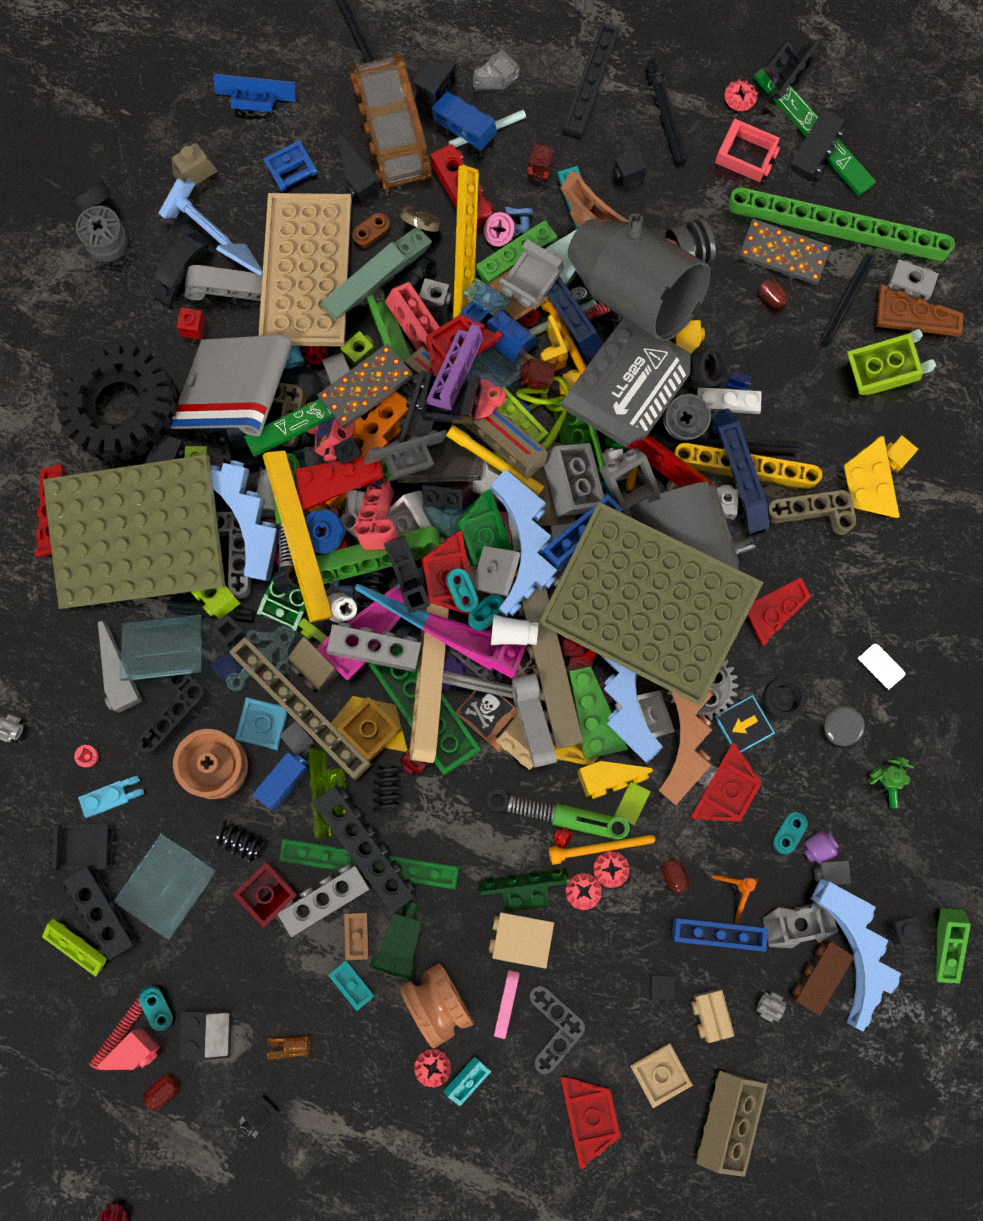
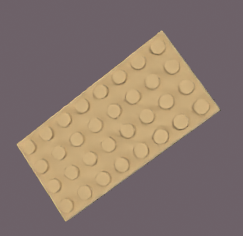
M268 193L259 336L283 334L289 338L292 346H345L346 313L334 321L320 304L348 280L351 194Z

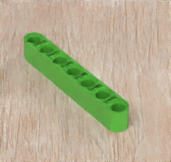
M432 526L398 534L399 537L405 535L415 560L421 559L441 544L439 530ZM360 544L339 549L327 555L320 554L315 556L323 584L392 567L386 549L365 550Z

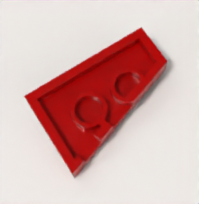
M801 577L754 601L747 618L761 646H764L772 635L811 597Z

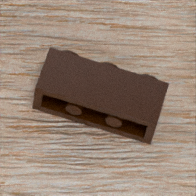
M831 941L819 944L815 951L817 955L813 963H808L803 972L805 977L792 990V994H794L792 1000L818 1016L823 1012L854 958L853 955Z

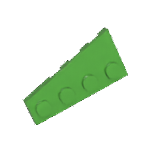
M584 667L567 671L583 739L581 746L584 758L588 759L628 750L626 743L607 724L610 721L608 717L612 712L592 668Z

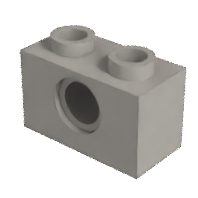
M898 260L892 270L887 286L888 289L896 292L899 290L907 293V296L916 299L922 298L928 301L932 295L939 273L933 272L932 269L927 267L922 268L913 265L912 262L907 260ZM909 277L914 278L917 283L910 281Z

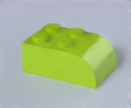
M911 333L847 352L856 385L861 395L874 394L921 380L923 375Z

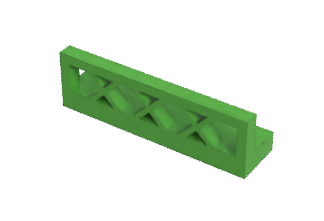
M373 295L367 296L370 311L383 345L388 344L404 362V360L410 357V353L397 320L385 304L386 300L376 303Z

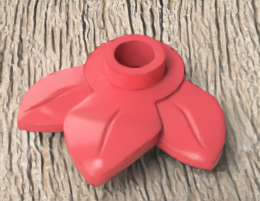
M480 380L483 388L475 419L491 415L496 407H500L504 403L506 394L503 388L494 386L491 381Z

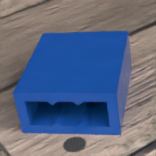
M287 752L252 795L270 810L277 811L310 771L306 767L308 762L297 753L291 755Z

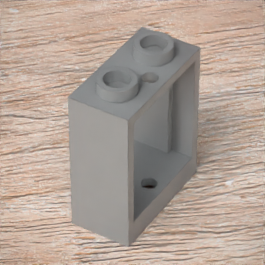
M638 448L626 451L624 455L608 462L599 469L611 498L623 508V514L630 516L629 508L640 501L649 499V502L660 498L659 494L661 492L648 459ZM640 464L647 483L622 497L615 479Z

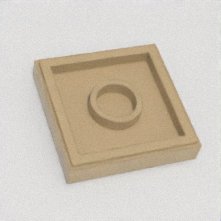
M670 1043L630 1065L652 1108L693 1086Z

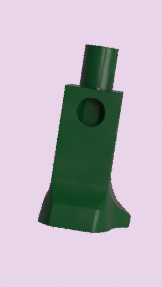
M411 901L406 903L401 916L393 913L381 947L377 954L372 957L369 964L370 968L391 976L410 980L414 979L415 967L413 959L421 928V921L414 920L418 908L417 903Z

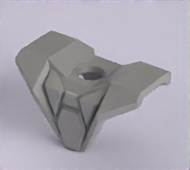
M814 901L810 905L796 907L794 910L792 908L777 907L763 917L764 926L768 928L767 940L769 947L793 948L800 942L813 939L820 943L838 933L835 919ZM798 918H804L807 921V928L804 931H798L795 928V921Z

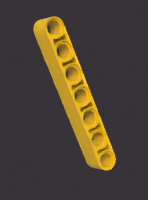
M681 443L676 447L674 454L695 470L733 476L730 466H724L721 463L722 459H727L724 449L689 443ZM686 452L689 458L683 459L678 453ZM750 454L759 481L812 489L822 478V471L818 466ZM699 456H707L710 462H702ZM764 466L770 467V468L772 469L773 473H772V474L766 473V472L764 471L763 467H764ZM785 470L792 471L794 477H788L785 474ZM806 474H812L815 481L808 480Z

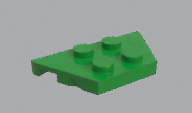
M491 489L485 490L456 523L458 531H462L464 546L470 564L477 566L484 546L513 551Z

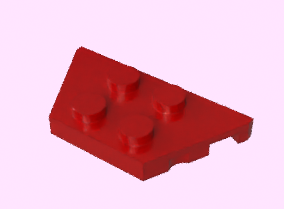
M461 314L426 336V344L434 377H437L458 330L468 332L471 324L480 326L483 340L476 356L500 341L503 334L499 331L494 333L485 329V325L473 322L470 318ZM461 338L460 340V348L465 340L464 338ZM457 357L452 358V365L454 364Z
M457 531L423 556L421 564L430 603L469 615V612L460 611L455 606L446 584V576L453 569H462L469 575L462 531ZM458 576L454 577V583L458 584L460 582ZM466 596L462 598V603L464 605L468 603V598Z
M731 743L690 816L691 818L735 822L742 820L762 782L754 773L748 761L743 757L736 744Z
M562 1076L560 1078L579 1168L584 1169L592 1159L599 1156L610 1144H613L621 1137L610 1088Z

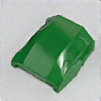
M272 578L257 614L272 618L289 626L296 632L299 628L298 624L302 621L306 612L301 589L297 587L287 593H281L275 588Z

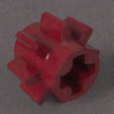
M327 346L302 347L303 358L307 359L310 364H321L322 358H328Z
M410 748L400 759L404 763L401 768L410 775L413 771L419 774L428 763L410 760Z
M110 1204L106 1207L105 1211L100 1210L97 1221H128L127 1212H124V1208L121 1205Z

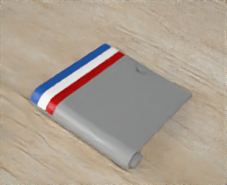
M283 334L201 340L178 401L176 415L172 417L171 421L173 423L170 428H239L248 435L260 436L288 359L292 342Z

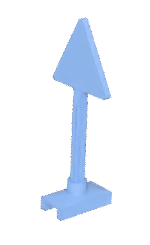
M178 178L159 214L163 218H177L180 211L187 213L222 244L217 246L216 249L261 276L263 271L248 246L244 243L233 244L225 234L196 210L187 199L195 183L191 179H187L184 182Z

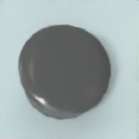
M848 706L833 709L825 719L824 725L828 739L839 746H849L857 742L862 736L865 726L860 712Z

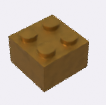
M369 697L336 728L369 762L401 732V729Z

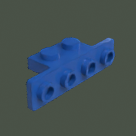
M214 74L213 77L215 93L232 96L230 100L231 108L272 112L275 100L296 101L295 82L224 74Z

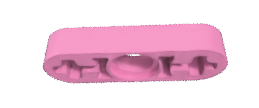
M508 970L494 1037L502 1039L506 1037L519 972Z

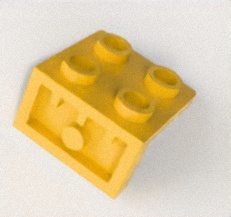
M553 315L548 316L547 333L552 347L546 348L540 355L539 369L542 376L566 367L567 359H569V344L566 339H562L560 334L562 332L561 325L558 320H554Z

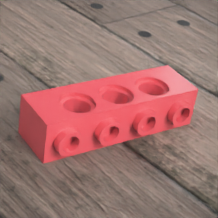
M410 282L393 288L385 304L416 350L424 347L428 351L426 336L440 328Z

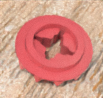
M738 79L736 82H731L726 88L725 101L734 110L746 111L755 105L758 92L755 90V85H751L748 80L740 81ZM739 89L745 94L743 101L741 96L737 95Z
M609 851L601 854L596 859L594 875L603 886L614 888L622 885L627 880L630 867L623 855L618 852ZM610 859L614 867H621V870L614 872L613 880L609 872H602V869L609 867Z
M577 874L569 880V884L566 886V897L569 903L577 909H591L597 905L601 898V885L590 874ZM577 884L582 887L591 884L588 890L591 899L586 896L577 899L580 893Z
M429 1049L418 1056L414 1071L417 1079L424 1086L434 1088L447 1081L451 1073V1063L444 1052L437 1049ZM438 1059L436 1068L442 1073L434 1072L429 1078V1069L423 1064L432 1065Z

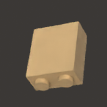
M500 912L499 917L495 916L493 930H497L496 939H491L489 953H493L492 959L547 968L554 922Z

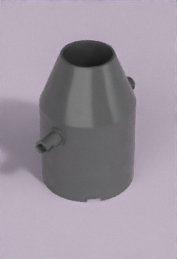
M631 214L629 222L590 219L584 222L576 230L570 241L568 258L592 297L617 313L619 320L625 318L656 339L667 341L679 334L695 316L692 314V311L697 303L702 304L711 276L708 264L642 225L643 216H640V214Z
M706 481L659 494L660 499L649 502V499H645L629 508L633 519L739 570L740 563L738 554L755 549V544L746 546V544L753 542L751 537L733 541L714 481H711L712 484L710 485Z

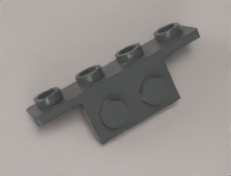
M433 430L426 436L419 437L416 435L409 438L406 442L400 443L396 441L382 449L375 447L367 452L363 462L365 465L385 460L393 479L431 468L434 462L427 447L443 442L447 431Z

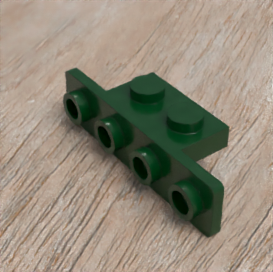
M553 868L542 872L531 871L520 875L509 874L498 878L487 877L478 881L479 893L481 896L502 893L505 912L549 906L547 887L569 884V877L566 868Z

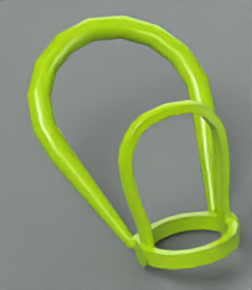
M560 376L547 378L541 388L518 389L516 392L519 398L533 403L529 405L531 411L540 404H544L551 411H563L542 443L546 451L555 441L568 412L561 408V406L554 407L551 405L563 402L571 389L568 382ZM554 380L559 381L565 389V396L548 399L549 384ZM541 393V399L526 394Z

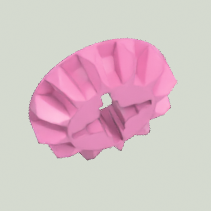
M498 212L492 214L487 219L484 226V235L491 245L497 247L506 246L509 241H512L513 234L516 231L514 230L515 223L511 216ZM502 224L506 231L501 232L499 235V232L494 230V228H500Z

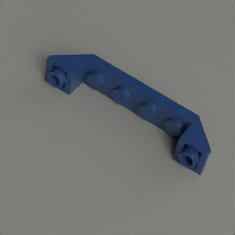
M559 276L547 293L548 300L578 344V351L584 363L588 366L601 349L602 344L597 331Z
M729 408L711 413L710 423L714 435L719 434L744 507L742 516L748 534L770 528L767 501L739 421Z

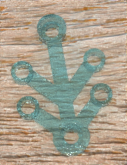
M281 626L275 632L251 630L247 633L246 637L252 644H257L259 641H273L266 648H256L271 664L273 653L279 649V663L276 669L282 675L290 672L287 659L288 647L295 641V633L290 627ZM253 633L257 634V639L254 641L250 640V636ZM282 634H288L286 641L281 640ZM282 664L287 665L286 671H280ZM244 668L240 673L230 674L226 679V684L232 691H240L245 686V680L251 674ZM235 679L240 680V685L237 687L233 686Z

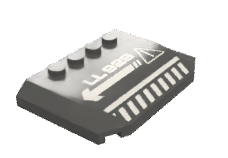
M623 318L569 390L561 404V408L626 448L632 442L641 441L648 436L690 374L691 353L669 340L661 341Z

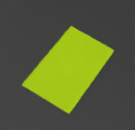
M630 782L615 816L622 817L635 825L651 791Z

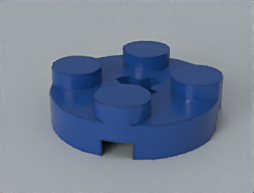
M316 510L305 518L315 553L327 555L339 547L346 534V528L337 514L329 510ZM320 528L327 529L325 536L319 537Z

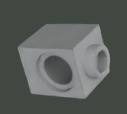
M425 278L419 297L426 307L433 308L446 304L450 305L452 293L449 291L448 284ZM434 293L441 294V297L433 298L431 295Z

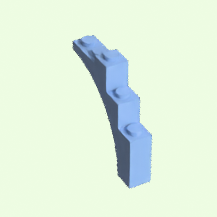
M232 460L230 464L223 463L222 471H220L221 467L210 465L213 489L230 506L240 524L246 554L244 576L270 581L279 541V529L275 528L274 523L262 521V525H260L265 499L259 498V493L246 491V495H244L250 469L243 467L244 463Z
M505 469L491 484V491L503 503L512 517L518 532L521 548V562L517 579L510 594L499 608V613L507 618L509 614L513 616L520 609L521 605L519 603L524 598L529 599L536 590L534 586L541 591L545 587L549 589L557 580L555 577L557 569L539 555L540 553L542 554L543 549L551 542V535L534 522L535 520L538 522L546 513L544 511L546 503Z
M602 656L619 673L617 676L611 675L606 680L604 690L622 707L620 711L616 709L608 717L610 721L607 724L638 756L648 763L663 747L650 732L642 717L637 700V673Z
M820 879L811 900L822 906L838 922L848 939L856 968V990L847 1023L864 1031L865 1027L871 1022V1015L875 1007L879 1005L882 999L881 994L883 990L892 994L899 984L901 973L879 962L880 957L886 952L888 940L866 928L867 924L873 919L876 907L835 884Z

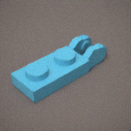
M134 776L78 797L85 818H90L128 803L129 800L143 795V789H136L127 794L124 788L139 782V777Z

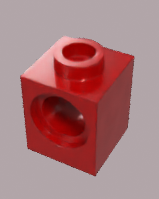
M180 308L176 328L182 337L202 340L206 319L200 310Z

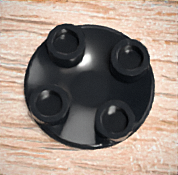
M293 367L286 371L280 380V383L302 387L306 392L305 405L319 399L318 394L322 389L321 379L309 367ZM287 392L286 396L296 398L299 397V393Z

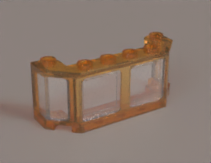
M393 54L392 57L360 65L352 64L353 73H350V78L356 96L361 97L362 102L358 103L361 116H366L367 122H364L366 135H371L372 142H369L371 154H376L378 169L375 170L378 181L382 182L383 189L430 178L431 167L427 156L426 142L401 54Z

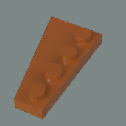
M880 285L876 327L909 331L919 329L921 332L960 336L962 334L963 313L941 305L935 306L927 303V300L922 298L916 299L907 296L905 292L899 290L896 292L888 289V286Z

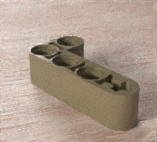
M843 490L777 499L772 501L767 507L769 522L771 523L830 516L833 531L839 535L847 534L856 524L852 497ZM836 498L841 499L844 502V506L837 505ZM815 501L823 505L822 510L815 507ZM793 505H799L802 508V512H796ZM776 508V511H781V513L777 515V512H773L772 510ZM840 519L846 520L848 527H843L840 524Z

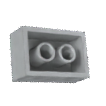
M590 443L555 446L547 451L548 455L544 468L557 517L585 514L604 498Z

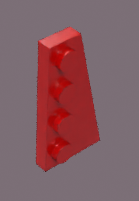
M359 457L345 465L337 461L295 469L297 492L303 513L308 511L309 508L316 505L320 506L336 496L340 497L352 489L361 488L383 478L382 460L365 465L363 462L365 457Z
M61 464L40 470V508H38L37 517H39V528L36 530L38 543L37 549H35V557L37 558L52 555L43 479L66 476L64 466Z

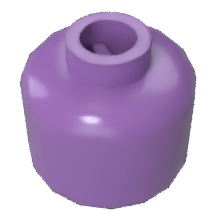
M819 831L806 840L807 849L804 852L811 862L816 860L820 864L821 862H828L837 856V848L840 846L830 832Z

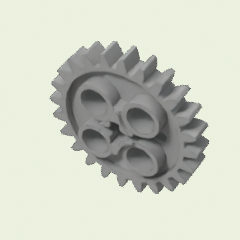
M728 660L723 662L718 672L722 676V681L717 684L713 683L710 692L716 697V702L712 705L705 703L696 713L699 717L701 714L707 715L711 721L713 713L721 717L720 709L725 712L728 711L726 703L733 705L734 702L730 697H736L737 693L732 691V689L738 688L739 685L732 683L733 680L737 679V675H730L734 667H726ZM667 692V695L672 696V692ZM674 698L671 700V704L675 703Z

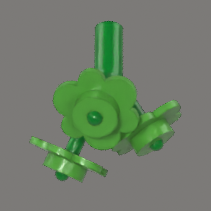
M895 757V760H888V762L898 765V767H878L871 772L870 776L872 778L868 780L871 785L880 780L888 789L890 808L899 807L897 788L901 789L910 782V777L906 775V771L902 767L914 769V766L908 765L909 760H906L904 757Z

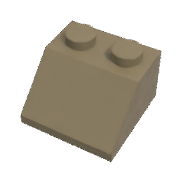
M305 637L300 640L287 658L291 662L289 667L297 675L302 673L307 678L304 683L312 691L317 689L321 692L339 675L336 669Z

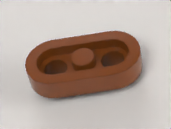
M377 213L357 226L352 234L355 245L360 248H367L386 235L390 230L389 218L385 214ZM377 221L383 222L381 225L376 224ZM361 233H366V236L360 237L359 235Z

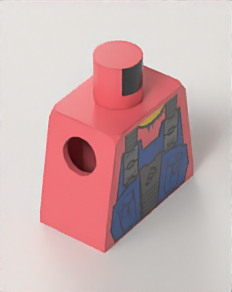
M335 417L322 423L315 431V452L323 456L324 460L328 463L336 462L337 455L333 446L352 436L355 421L345 429Z

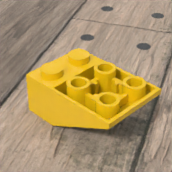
M605 761L591 764L577 771L586 797L592 796L593 799L607 794V789L612 788L613 791L625 788L628 786L627 782L633 780L634 784L647 780L649 778L648 774L653 772L652 768Z

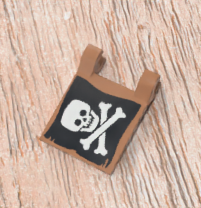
M474 690L455 712L462 721L499 753L503 748L496 742L498 739L496 736L512 718L518 715L516 708L501 695Z

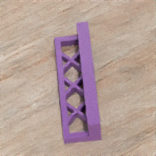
M471 324L468 332L457 331L427 397V404L452 410L482 343L483 337L480 326ZM461 338H464L465 340L460 348V340ZM457 357L454 364L452 365V358ZM448 375V378L444 383L443 378L444 376ZM437 393H440L441 400L434 399Z

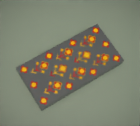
M752 219L738 258L817 285L831 245Z
M386 344L320 392L318 397L345 429L414 378V375L392 348Z

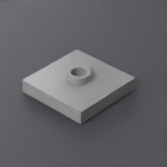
M484 546L472 583L474 590L508 596L521 553Z

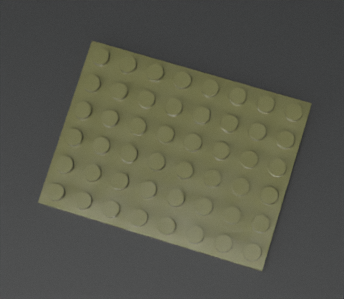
M209 455L43 479L59 609L225 587Z
M598 502L539 624L702 706L764 582Z

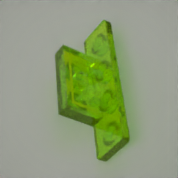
M309 749L308 763L310 765L312 802L336 784L346 789L345 770L343 768L326 770L324 749ZM311 802L315 838H331L330 826ZM340 804L335 805L334 810L336 814H345L344 806Z

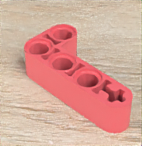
M389 479L388 482H384L381 485V489L374 486L372 489L367 487L354 527L358 541L365 550L385 549L384 542L399 537L393 522L387 519L394 496Z

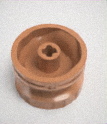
M202 729L189 734L178 745L173 758V770L177 781L187 792L207 799H221L232 795L241 787L248 772V760L244 748L234 738L218 730Z
M440 963L422 974L421 986H416L409 981L399 986L401 995L413 1019L433 1049L455 1035V1025L460 1028L474 1025L463 1000Z

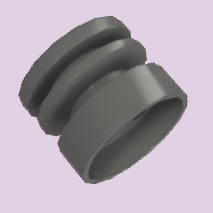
M93 206L84 210L78 217L76 233L89 255L102 262L114 261L123 255L128 246V235L114 211L104 206Z
M703 217L687 222L686 226L679 224L666 229V239L676 241L680 248L703 262L714 260L716 255L714 236L710 225Z
M693 394L680 395L673 399L663 413V426L667 433L674 439L681 441L693 440L703 435L711 421V412L707 403L701 397ZM684 412L685 415H690L691 417L688 420V424L680 420Z

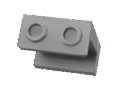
M527 239L523 244L524 252L506 278L499 280L502 293L506 296H514L519 299V303L524 307H532L536 310L565 268L562 259Z

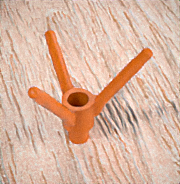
M715 874L712 875L713 879L736 884L742 893L734 924H738L747 897L755 889L759 879L745 878L740 880Z

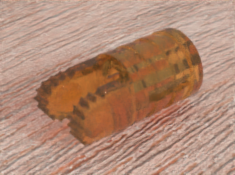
M309 1036L267 1039L268 1046H284V1051L268 1052L267 1060L309 1057L310 1055Z

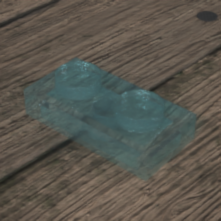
M477 278L464 290L463 296L493 316L501 310L504 312L511 301Z

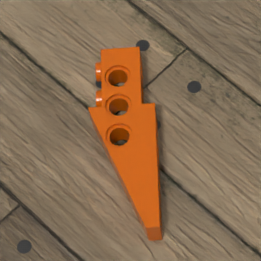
M395 391L382 400V403L368 414L365 421L361 417L355 421L352 437L359 445L363 444L361 448L363 453L360 457H365L367 452L375 447H380V449L387 447L389 442L402 430L399 428L403 416L407 417L409 408L406 407L407 400ZM393 413L390 418H386L388 414ZM378 428L376 433L371 434L374 429ZM347 494L327 500L326 504L330 508L339 507L347 499Z

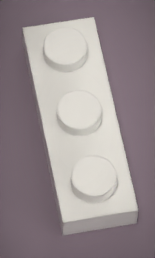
M700 387L697 389V396L707 403L710 411H720L729 408L732 413L760 414L761 391Z

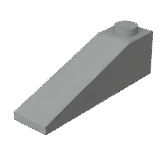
M100 621L98 622L104 691L107 695L105 702L110 710L113 709V711L120 713L143 702L108 624Z

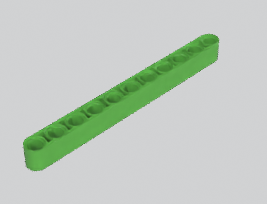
M736 188L732 192L728 203L729 210L738 215L937 261L945 260L955 246L954 239L946 234L746 188ZM735 199H740L743 203H739ZM755 204H761L763 207H757ZM776 208L782 209L783 212H778ZM796 213H801L804 217H799ZM817 217L822 218L824 222L818 221ZM837 222L842 223L844 226H839ZM857 227L863 228L864 231H860ZM878 231L882 232L885 236L878 234ZM898 236L903 237L905 241L900 240ZM919 241L924 242L925 245H921Z

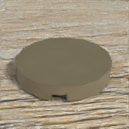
M406 206L402 208L400 217L407 223L427 231L437 232L442 224L435 215L425 210L414 211L413 207Z

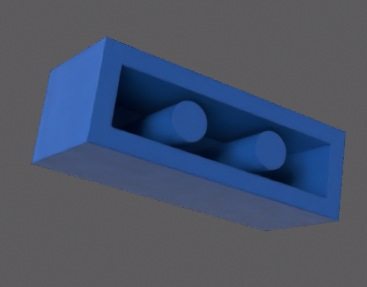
M446 91L432 107L433 119L436 123L481 151L497 134L493 117L480 112L474 105L467 104L458 95H453Z

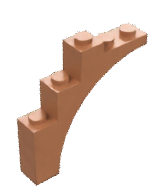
M570 171L560 189L572 207L570 215L577 226H581L590 219L629 222L599 199L585 184L578 172ZM667 239L675 245L679 246L676 241Z
M710 690L702 706L672 692L678 708L681 725L680 745L672 771L659 791L675 805L678 804L712 765L709 761L711 757L702 749L699 752L696 750L697 746L712 731L710 727L711 721L702 714L700 717L696 715L713 695Z

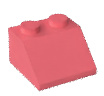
M141 1027L130 1032L97 1067L99 1070H133L139 1066L143 1068L158 1056L156 1051L160 1046Z

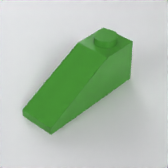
M945 908L940 910L937 927V982L960 984L971 926L964 910Z

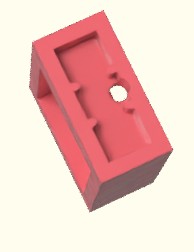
M734 118L718 152L715 163L761 182L763 175L768 176L772 164L769 162L771 158L776 159L781 148L777 146L780 138ZM736 137L769 150L761 168L728 155Z

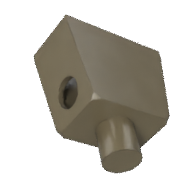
M197 143L183 147L180 153L172 157L173 175L176 180L180 178L186 182L187 179H191L196 185L218 172L209 157Z

